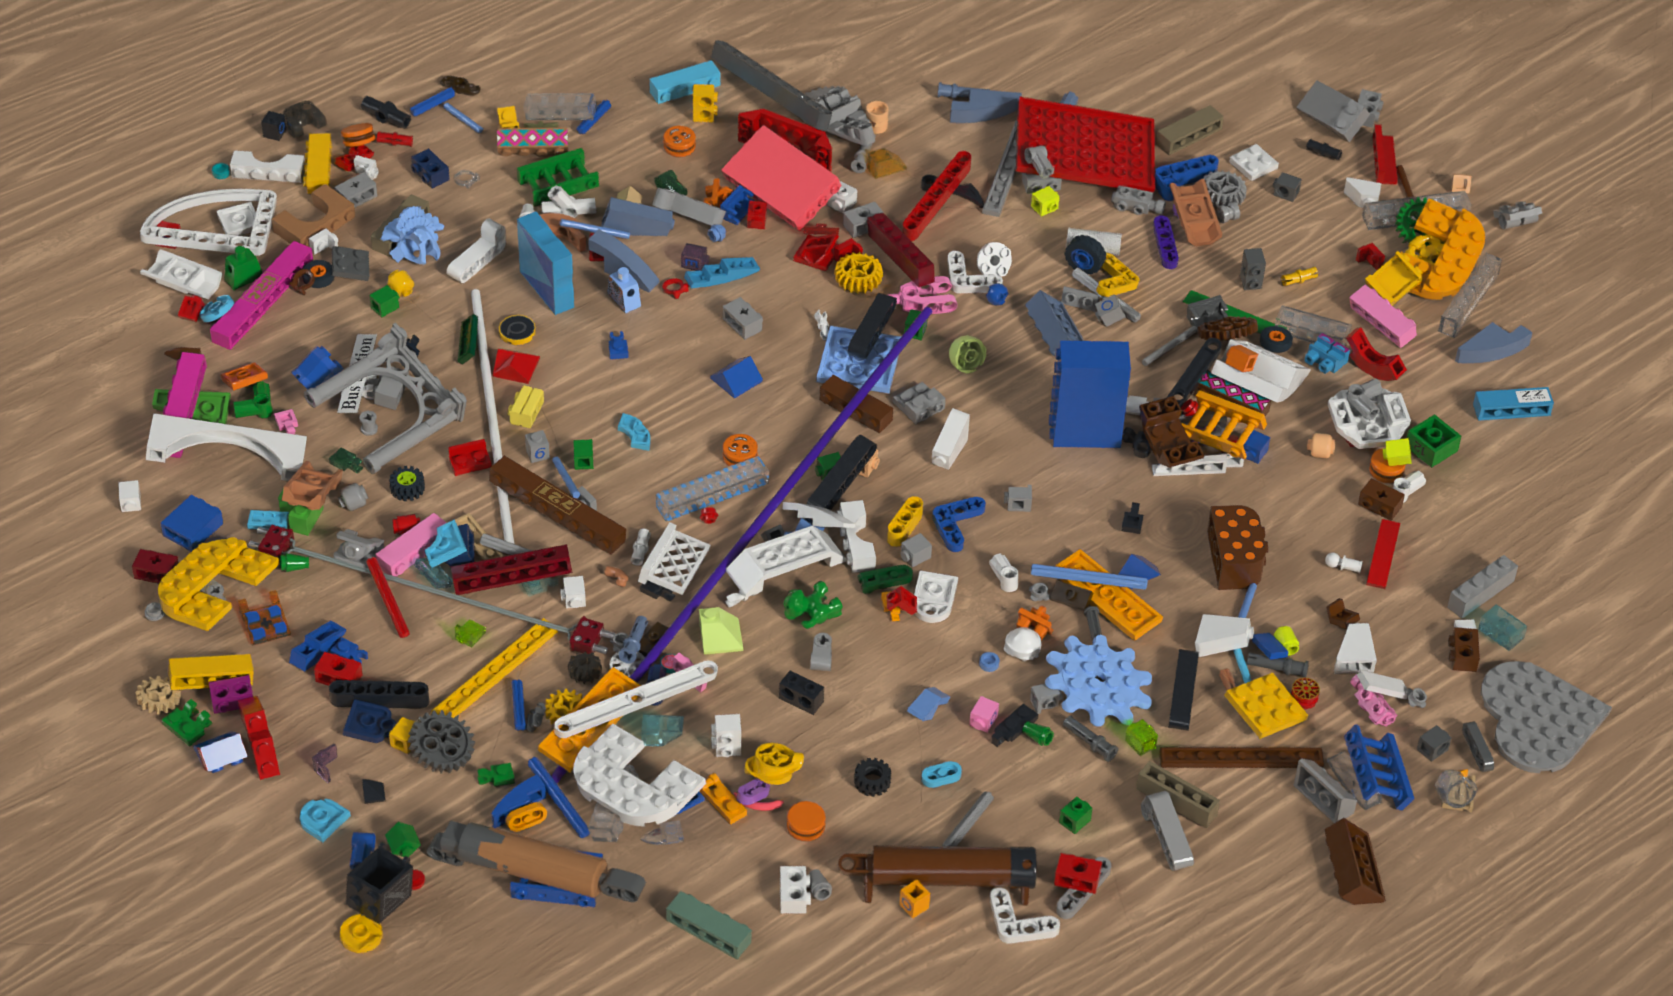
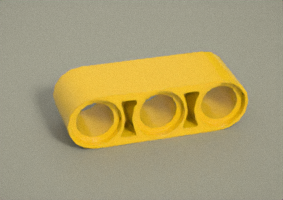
M916 496L909 497L889 523L887 533L889 545L894 547L901 546L902 542L906 541L922 519L923 500Z

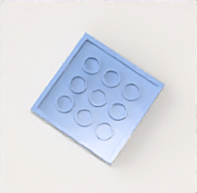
M830 326L816 382L825 383L832 375H835L860 389L901 336L880 334L867 359L848 354V346L856 330ZM899 355L870 391L890 393Z

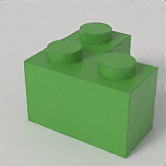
M282 490L278 497L280 512H289V525L293 532L308 536L324 507L322 506L320 510H310L306 506L290 505L288 502L282 501Z

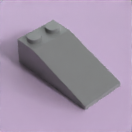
M1316 80L1296 107L1348 142L1352 140L1370 116L1364 106Z

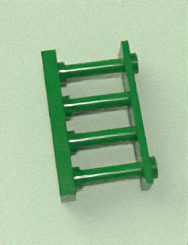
M582 148L517 168L519 184L529 183L533 189L534 207L542 205V202L552 201L548 197V192L556 185L561 186L569 196L599 187V173L596 171L589 174L584 166L585 155ZM577 168L582 176L573 179L568 170ZM561 173L566 181L557 184L552 175ZM545 178L550 186L541 189L535 180Z

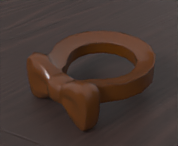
M308 269L299 270L294 275L293 282H290L289 285L302 295H305L306 292L304 290L310 288L315 281L314 274ZM301 275H310L311 278L308 284L301 287L297 286Z

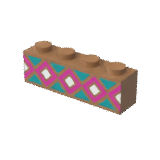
M497 128L498 154L503 156H511L512 154H519L521 156L537 154L545 156L547 154L560 155L568 152V129Z

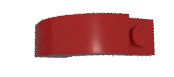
M1362 327L1355 328L1346 337L1352 348V351L1349 353L1351 359L1362 371L1372 377L1383 381L1397 380L1407 371L1399 355L1386 356L1377 352L1371 346Z

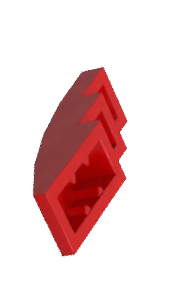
M1385 519L1381 520L1366 585L1386 589L1401 523Z

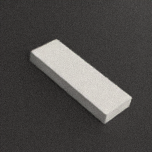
M1362 670L1357 674L1362 686L1367 691L1402 699L1408 698L1406 694L1408 689L1400 679Z

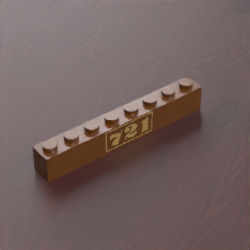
M505 455L490 467L489 481L493 485L520 499L523 503L528 504L538 512L551 518L554 522L581 536L584 540L591 542L602 551L612 555L625 543L626 528Z

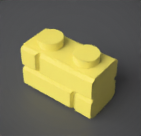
M525 385L522 386L520 392L515 394L514 404H510L508 408L510 423L531 428L544 403V391L537 388L532 389V387Z

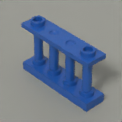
M578 851L592 856L603 858V854L601 853ZM521 877L519 883L511 882L510 884L511 898L518 900L526 899L579 905L581 907H595L596 905L595 898L542 883L540 885L528 884V879Z

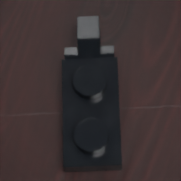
M1023 703L994 729L995 733L992 735L991 743L998 747L1005 740L1013 742L1023 733L1025 723L1028 721L1031 723L1036 722L1039 714Z

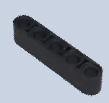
M882 293L877 294L849 343V355L867 359L895 310L896 297Z
M858 435L810 496L807 504L831 511L874 455L877 444L863 435Z
M1179 649L1168 728L1189 731L1199 652Z
M337 680L329 685L330 701L335 707H352L354 699L387 708L422 709L430 703L429 689L424 682Z

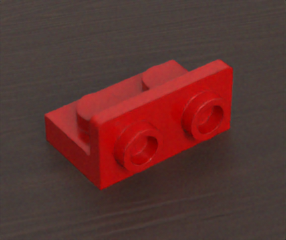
M485 439L448 447L449 462L455 476L492 467Z

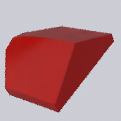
M838 234L808 237L799 254L810 265H817L831 252L839 236Z

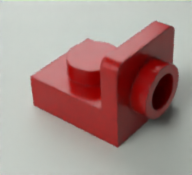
M850 238L835 247L834 260L838 262L841 257L844 258L846 254L851 255L852 252L854 254L859 252L862 254L863 248L859 243Z
M1373 243L1358 248L1356 256L1358 263L1367 260L1376 270L1383 266L1385 255Z
M196 295L191 297L184 296L178 317L197 322L201 308L205 306L202 298Z
M900 586L887 594V609L891 611L899 606L902 610L913 615L917 612V597Z

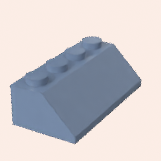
M1040 290L1025 304L1028 309V315L1035 321V327L1042 333V339L1049 345V351L1053 356H1055L1056 348H1059L1060 341H1084L1063 303Z

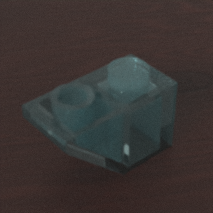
M643 714L641 732L644 746L662 747L683 734L684 716Z

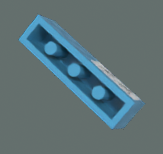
M1540 387L1479 391L1475 393L1473 407L1477 419L1480 421L1551 416L1554 402L1549 388Z

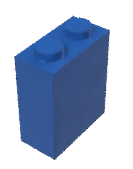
M192 494L161 522L163 536L191 552L223 525L221 510Z

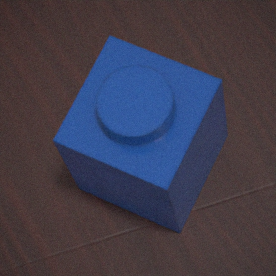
M1253 430L1243 445L1247 456L1246 459L1258 464L1269 449L1270 437Z

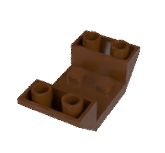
M1175 396L1139 406L1143 432L1158 463L1170 468L1205 457L1198 442H1190L1179 420L1182 410Z

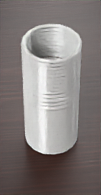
M1068 228L1066 247L1076 236L1088 235L1100 242L1106 253L1119 256L1121 233Z

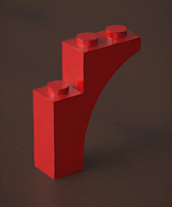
M258 696L238 700L241 719L251 745L259 779L262 780L280 775L273 739L268 729L264 708Z

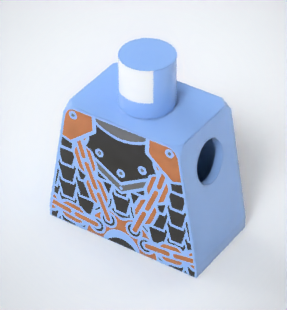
M621 267L617 272L610 274L607 293L625 313L641 307L639 286L637 281L630 275L628 268Z

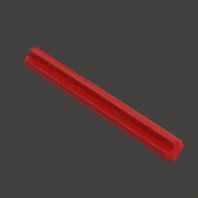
M375 557L367 559V566L399 637H408L410 635L409 629Z

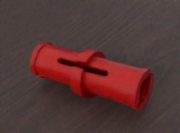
M378 131L377 142L389 143L392 146L404 145L412 147L413 136L400 135L398 132L392 134Z

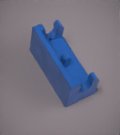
M739 185L720 205V208L726 211L723 220L738 225L748 214L749 201H754L748 198V196L753 197L754 194Z

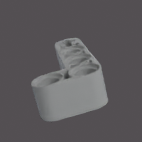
M657 188L652 203L655 207L671 210L711 226L722 225L726 213L721 208L663 188Z
M1165 790L1146 796L1141 803V812L1146 821L1152 820L1170 869L1175 871L1193 866L1194 858L1169 793Z

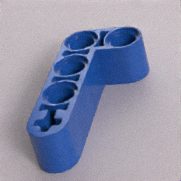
M1206 155L1160 166L1155 171V188L1164 200L1173 201L1174 197L1170 183L1182 186L1198 182L1204 178V175L1218 170L1219 159L1214 155Z

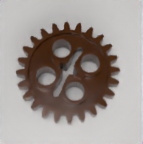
M1240 316L1224 317L1215 321L1210 320L1198 327L1199 337L1204 340L1216 338L1221 341H1229L1230 339H1240L1241 337H1247V335H1253V333L1258 331V324L1255 318H1240Z

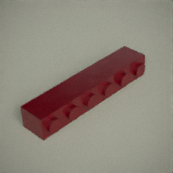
M877 213L867 218L868 236L918 287L935 282L934 264L884 213Z

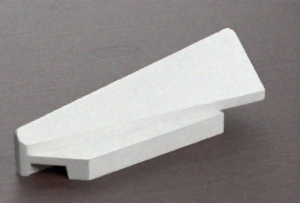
M1229 453L1208 455L1203 459L1170 468L1160 463L1152 464L1153 476L1226 473V468L1243 467L1244 459L1232 457Z

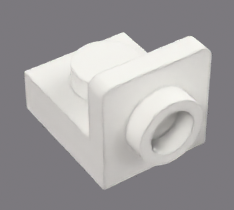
M358 155L355 157V173L361 174L364 172L372 180L375 179L378 175L376 160Z
M324 229L310 237L309 245L312 248V253L315 255L327 247L332 249L333 246H338L337 236Z

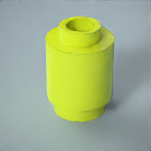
M1289 626L1279 627L1274 633V637L1288 650V656L1296 654L1299 651V641L1292 628Z

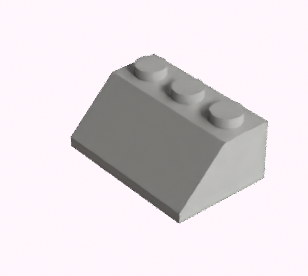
M1300 759L1294 786L1333 823L1354 814L1357 803L1355 797L1348 793L1337 780H1334L1327 774L1323 767H1320L1314 761Z

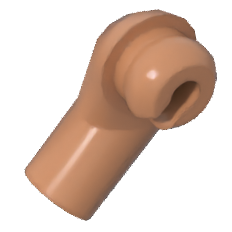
M607 566L605 569L606 576L617 578L616 585L626 586L629 577L623 570Z

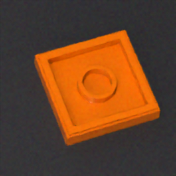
M253 362L221 374V378L234 391L268 378V375L264 369Z

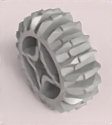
M1223 169L1221 172L1215 170L1214 173L1209 172L1208 175H1204L1203 179L1215 208L1221 205L1227 206L1231 202H1236L1237 205L1242 204L1246 197L1247 188L1241 176H1237L1236 173L1231 174L1230 171L1224 172Z

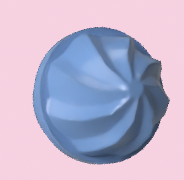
M713 225L708 230V235L713 242H721L726 236V229L722 225Z

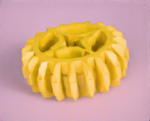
M852 252L851 255L846 254L844 258H840L836 264L834 275L839 287H843L844 291L850 290V293L857 292L859 294V292H863L865 294L866 291L872 292L873 288L877 289L878 285L881 284L883 271L881 263H879L878 259H874L873 255L868 256L867 253L863 255L860 252L858 254Z

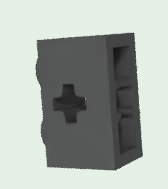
M1262 248L1244 249L1240 278L1244 290L1262 289L1266 266Z

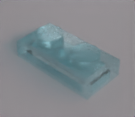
M427 558L416 559L414 566L435 589L451 587L453 580L439 565L432 568Z

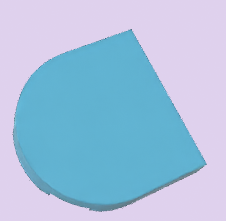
M311 800L300 811V824L304 831L323 843L351 814L349 810L333 800Z

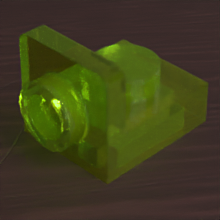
M471 619L463 626L458 624L455 626L456 640L471 648L486 633V627Z

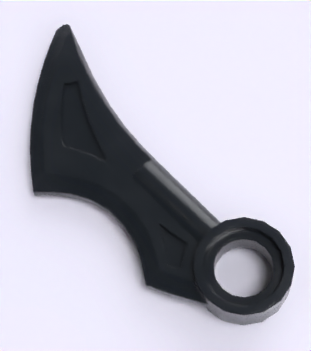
M931 174L923 176L921 189L927 192L932 185H928L926 182L934 183L938 177ZM971 183L959 184L952 193L975 203L980 208L984 207L980 193Z

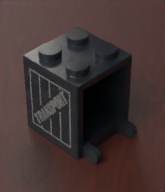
M383 842L347 874L346 905L378 924L411 896L413 865L410 864V858L405 856L401 859L386 850L387 844Z

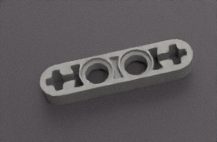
M1105 857L1095 859L1096 861H1101L1102 866L1105 867L1101 869L1097 889L1111 872V862ZM1069 888L1057 903V915L1063 919L1072 918L1093 894ZM1081 892L1084 896L1076 898L1073 896V893Z

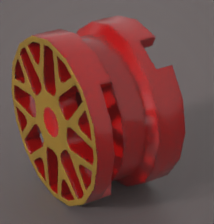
M1304 677L1295 680L1292 685L1291 695L1303 709H1311L1316 705L1320 694L1319 684L1311 678Z

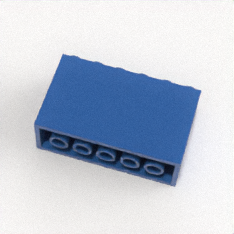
M1060 341L1059 348H1056L1055 359L1058 362H1054V373L1056 375H1053V386L1055 388L1051 389V400L1054 401H1050V413L1052 414H1049L1048 420L1049 426H1052L1049 430V439H1053V447L1121 448L1131 373L1129 342Z

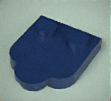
M354 699L343 729V736L379 743L385 737H389V733L397 723L391 718V711L387 707Z

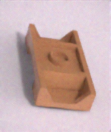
M305 461L284 486L282 501L294 506H306L310 510H320L330 490H336L341 484L343 469H338L332 475L315 471L310 461Z

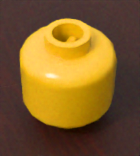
M395 270L388 276L387 285L392 290H395L399 297H407L413 291L414 281L406 271Z

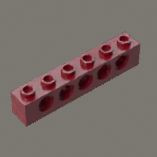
M567 544L451 567L456 595L573 573Z

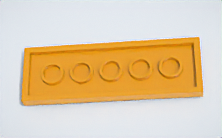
M1081 549L1056 565V567L1109 573ZM1060 579L1064 583L1092 591L1094 594L1090 605L1099 608V612L1134 641L1163 620L1161 614L1127 587Z
M612 667L569 714L641 685ZM640 696L631 697L634 702H637ZM623 716L567 738L558 737L553 730L538 745V751L568 772H571L574 769L575 759L583 746L589 748L612 724L615 725ZM561 724L558 726V729L567 731L569 727Z

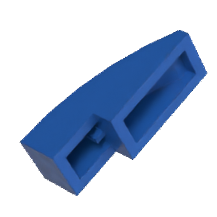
M330 620L305 635L304 642L291 650L289 663L304 672L319 662L324 652L328 653L346 633V629Z
M538 774L516 786L497 804L491 813L493 828L506 824V817L511 811L546 798L545 784Z

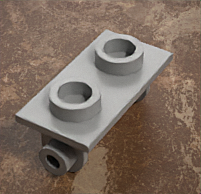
M1064 286L1061 299L1063 304L1096 312L1095 304L1100 301L1099 294Z

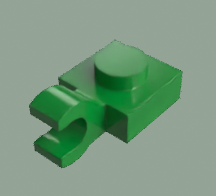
M511 763L492 765L490 770L486 768L477 770L479 785L490 782L494 783V787L515 784Z

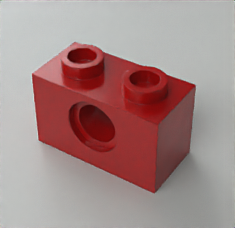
M327 652L323 653L314 668L316 682L328 686L337 680L360 681L363 676L360 662Z
M1061 853L1055 872L1054 885L1096 894L1101 876L1102 862L1095 859L1078 857L1073 854Z

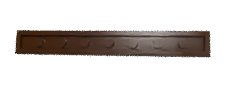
M1160 747L1159 749L1160 766L1162 768H1297L1300 759L1311 760L1320 767H1324L1322 748Z

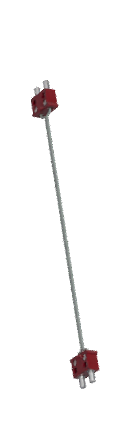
M271 525L269 529L258 527L257 533L265 535L261 543L250 541L248 544L250 548L279 558V563L280 555L294 551L371 574L369 568H362L296 547L293 529H285L275 525ZM383 573L385 579L567 633L571 652L576 651L590 656L593 655L594 651L606 654L608 648L598 644L602 636L613 639L615 635L614 632L604 630V623L587 619L585 616H582L579 623L573 625L572 628H566Z

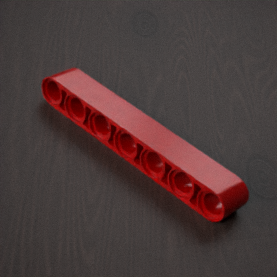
M960 151L955 155L904 220L902 232L911 241H915L970 172L972 156L968 151Z

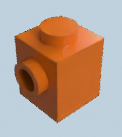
M1242 345L1231 346L1227 352L1225 363L1243 373L1253 371L1258 353Z

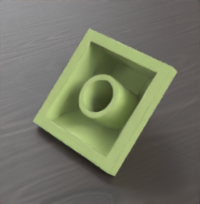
M719 607L699 609V627L704 655L743 651L739 619Z

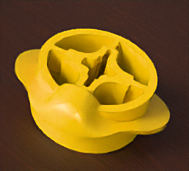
M762 744L756 749L755 755L746 760L744 772L768 784H784L791 780L793 772L798 771L802 767L804 755L782 744Z

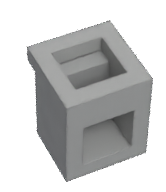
M1032 485L1027 487H1009L1008 492H1004V503H1008V511L1031 512Z
M1045 684L1031 687L1030 700L1036 713L1041 714L1043 709H1051L1058 706L1059 701L1063 700V694L1059 689H1050Z

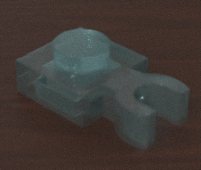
M549 577L521 584L528 597L547 591V586H557L558 578Z

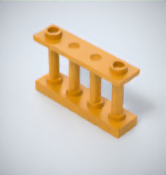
M1199 390L1196 394L1199 405L1197 412L1193 415L1188 425L1181 423L1188 438L1229 453L1232 457L1246 459L1247 456L1243 445L1254 429L1258 428L1264 431L1267 426L1264 414ZM1205 411L1215 412L1204 431L1195 428ZM1221 417L1231 418L1220 437L1211 434ZM1237 423L1247 424V427L1236 443L1227 440Z

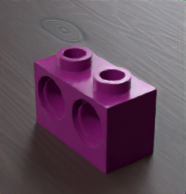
M249 675L209 682L214 714L238 710V700L253 697Z

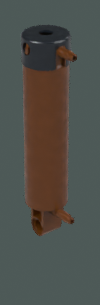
M873 845V854L848 853L842 855L838 861V869L843 875L863 876L865 903L872 902L873 885L907 886L917 879L923 886L1020 888L1022 906H1027L1029 889H1034L1036 886L1037 856L1035 847ZM850 860L854 866L847 870L842 867V862Z

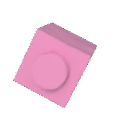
M981 696L971 711L969 726L988 733L998 717L999 703Z

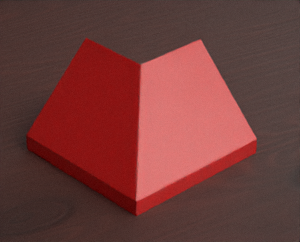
M498 348L493 377L529 384L540 356Z

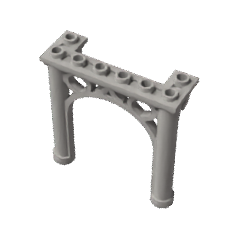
M396 323L392 325L390 333L384 335L379 340V347L317 387L310 388L304 392V397L308 404L315 408L364 377L382 375L398 380L413 393L419 406V417L416 423L407 431L363 458L366 469L372 474H375L381 470L382 466L452 421H463L467 402L464 394L459 393L456 388H453L451 392L441 385L440 380L429 372L428 367L419 361L415 352L409 350L406 346L407 333ZM386 362V368L378 367L382 363ZM392 362H399L405 369L402 371L392 370L390 364ZM409 370L412 372V374H413L415 377H411L410 375H407L408 372H409ZM422 386H424L429 392L423 395ZM432 399L439 406L436 409L426 407L424 402ZM424 414L432 416L423 422Z

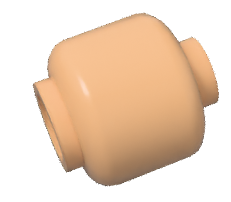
M1315 433L1312 439H1308L1307 450H1311L1312 457L1327 459L1331 454L1334 455L1335 440L1332 439L1330 434Z

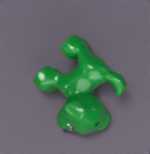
M818 581L814 585L813 594L805 596L803 591L799 589L789 590L788 595L784 599V615L786 619L794 620L804 612H807L811 619L803 621L801 624L804 628L810 629L816 624H822L828 619L841 616L843 606L838 597L833 598L829 604H823L827 600L824 594L828 592V588L825 582Z

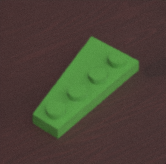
M155 389L152 403L153 409L163 411L164 406L168 403L167 396L169 390ZM200 391L192 419L226 424L231 400L230 393Z

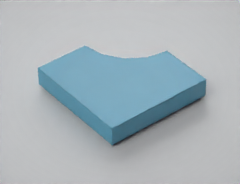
M455 520L438 527L435 541L424 550L432 568L467 551Z

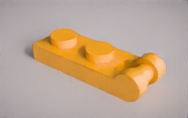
M716 773L710 774L708 779H706V784L699 790L701 794L730 825L745 817L747 809L724 786Z

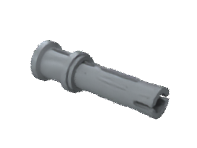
M872 144L861 145L859 151L855 153V160L851 163V168L854 172L863 173L866 170V164L870 160L869 152Z

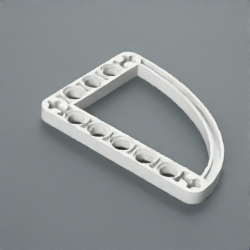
M224 189L185 196L155 210L143 223L140 230V238L142 242L147 244L235 253V248L237 247L235 244L242 243L254 255H262L266 251L272 218L277 204V196L274 191L260 189ZM225 201H259L250 237L155 227L168 216L190 207ZM264 209L270 210L269 212H262ZM260 221H265V222H267V223H266V224H260L259 222H260ZM257 233H263V234H265V235H263V236H257L256 234H257ZM165 235L171 236L170 238H163ZM183 237L189 238L188 240H181ZM201 239L207 240L206 242H199ZM223 241V242H225V243H224V244H218L217 242Z

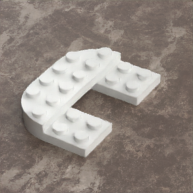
M612 724L589 748L583 746L575 759L574 776L580 793L589 802L593 799L616 813L622 822L629 825L645 826L644 823L656 821V824H660L669 820L706 784L705 778L673 760L648 785L623 769L645 747L643 741Z

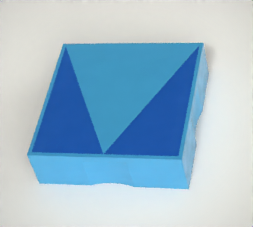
M536 211L518 218L517 230L521 274L555 315L574 308L572 254L560 239L554 235Z

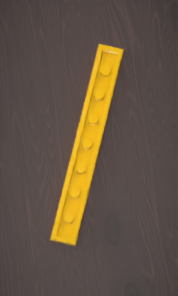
M535 624L432 709L431 713L435 710L437 715H439L440 711L443 710L446 716L451 712L452 718L461 714L557 634L558 630Z

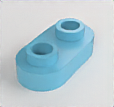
M952 761L927 767L922 772V783L929 788H935L957 782L961 778L962 768L958 763Z

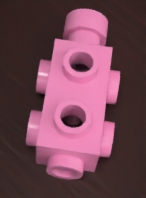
M1356 674L1350 683L1358 690L1354 694L1359 700L1358 705L1370 714L1369 719L1374 724H1381L1386 727L1392 724L1398 716L1395 710L1390 707L1382 694L1365 690Z

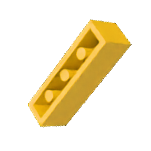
M330 133L309 134V141H306V151L308 153H305V163L307 164H304V174L307 176L303 177L304 187H307L308 194H312L313 191L324 184L330 187L332 153Z
M251 654L169 659L168 676L171 690L210 688L209 682L248 675L250 676L251 685H253L254 670Z

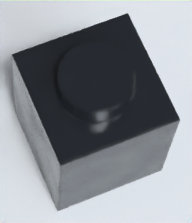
M268 111L261 121L263 137L280 141L286 132L285 115Z

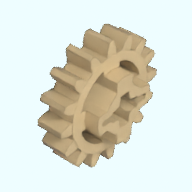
M157 676L155 680L149 677L148 682L143 680L142 685L137 686V705H142V710L148 708L149 713H152L153 710L157 714H160L162 710L168 713V708L174 710L175 705H179L181 691L171 690L168 677L161 679L160 676Z

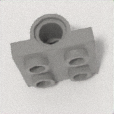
M1526 201L1516 202L1515 206H1500V209L1493 210L1494 217L1498 218L1501 228L1505 230L1537 222L1538 215L1542 214V207L1536 206L1534 203L1526 204Z

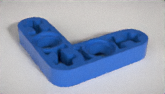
M971 497L940 505L933 509V522L947 549L951 552H959L964 546V537L956 521L982 515L985 512L986 506L983 498ZM960 508L964 510V512L957 513L954 510ZM948 526L953 528V530L946 531L943 528Z

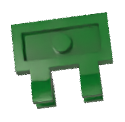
M192 699L184 705L182 711L176 708L162 719L163 725L189 747L205 735L204 728L212 724V721L208 719L210 714L206 710H203L198 715L195 722L190 719L199 713V710L195 708L197 703Z

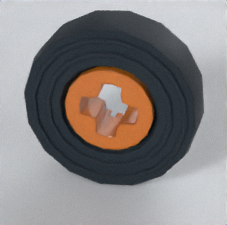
M315 260L303 267V269H308L314 274L315 281L311 286L312 288H323L334 281L335 276H332V265L327 261ZM302 275L304 283L308 284L311 278L310 275Z
M1269 326L1261 332L1260 344L1270 352L1282 353L1288 351L1292 346L1293 336L1291 332L1283 327Z

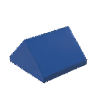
M751 356L739 358L710 376V379L734 399L763 381Z

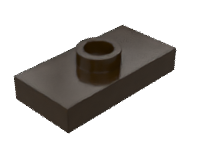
M1056 581L1050 599L1085 610L1088 608L1094 593L1087 589Z
M657 622L640 640L641 647L638 652L646 657L669 627Z

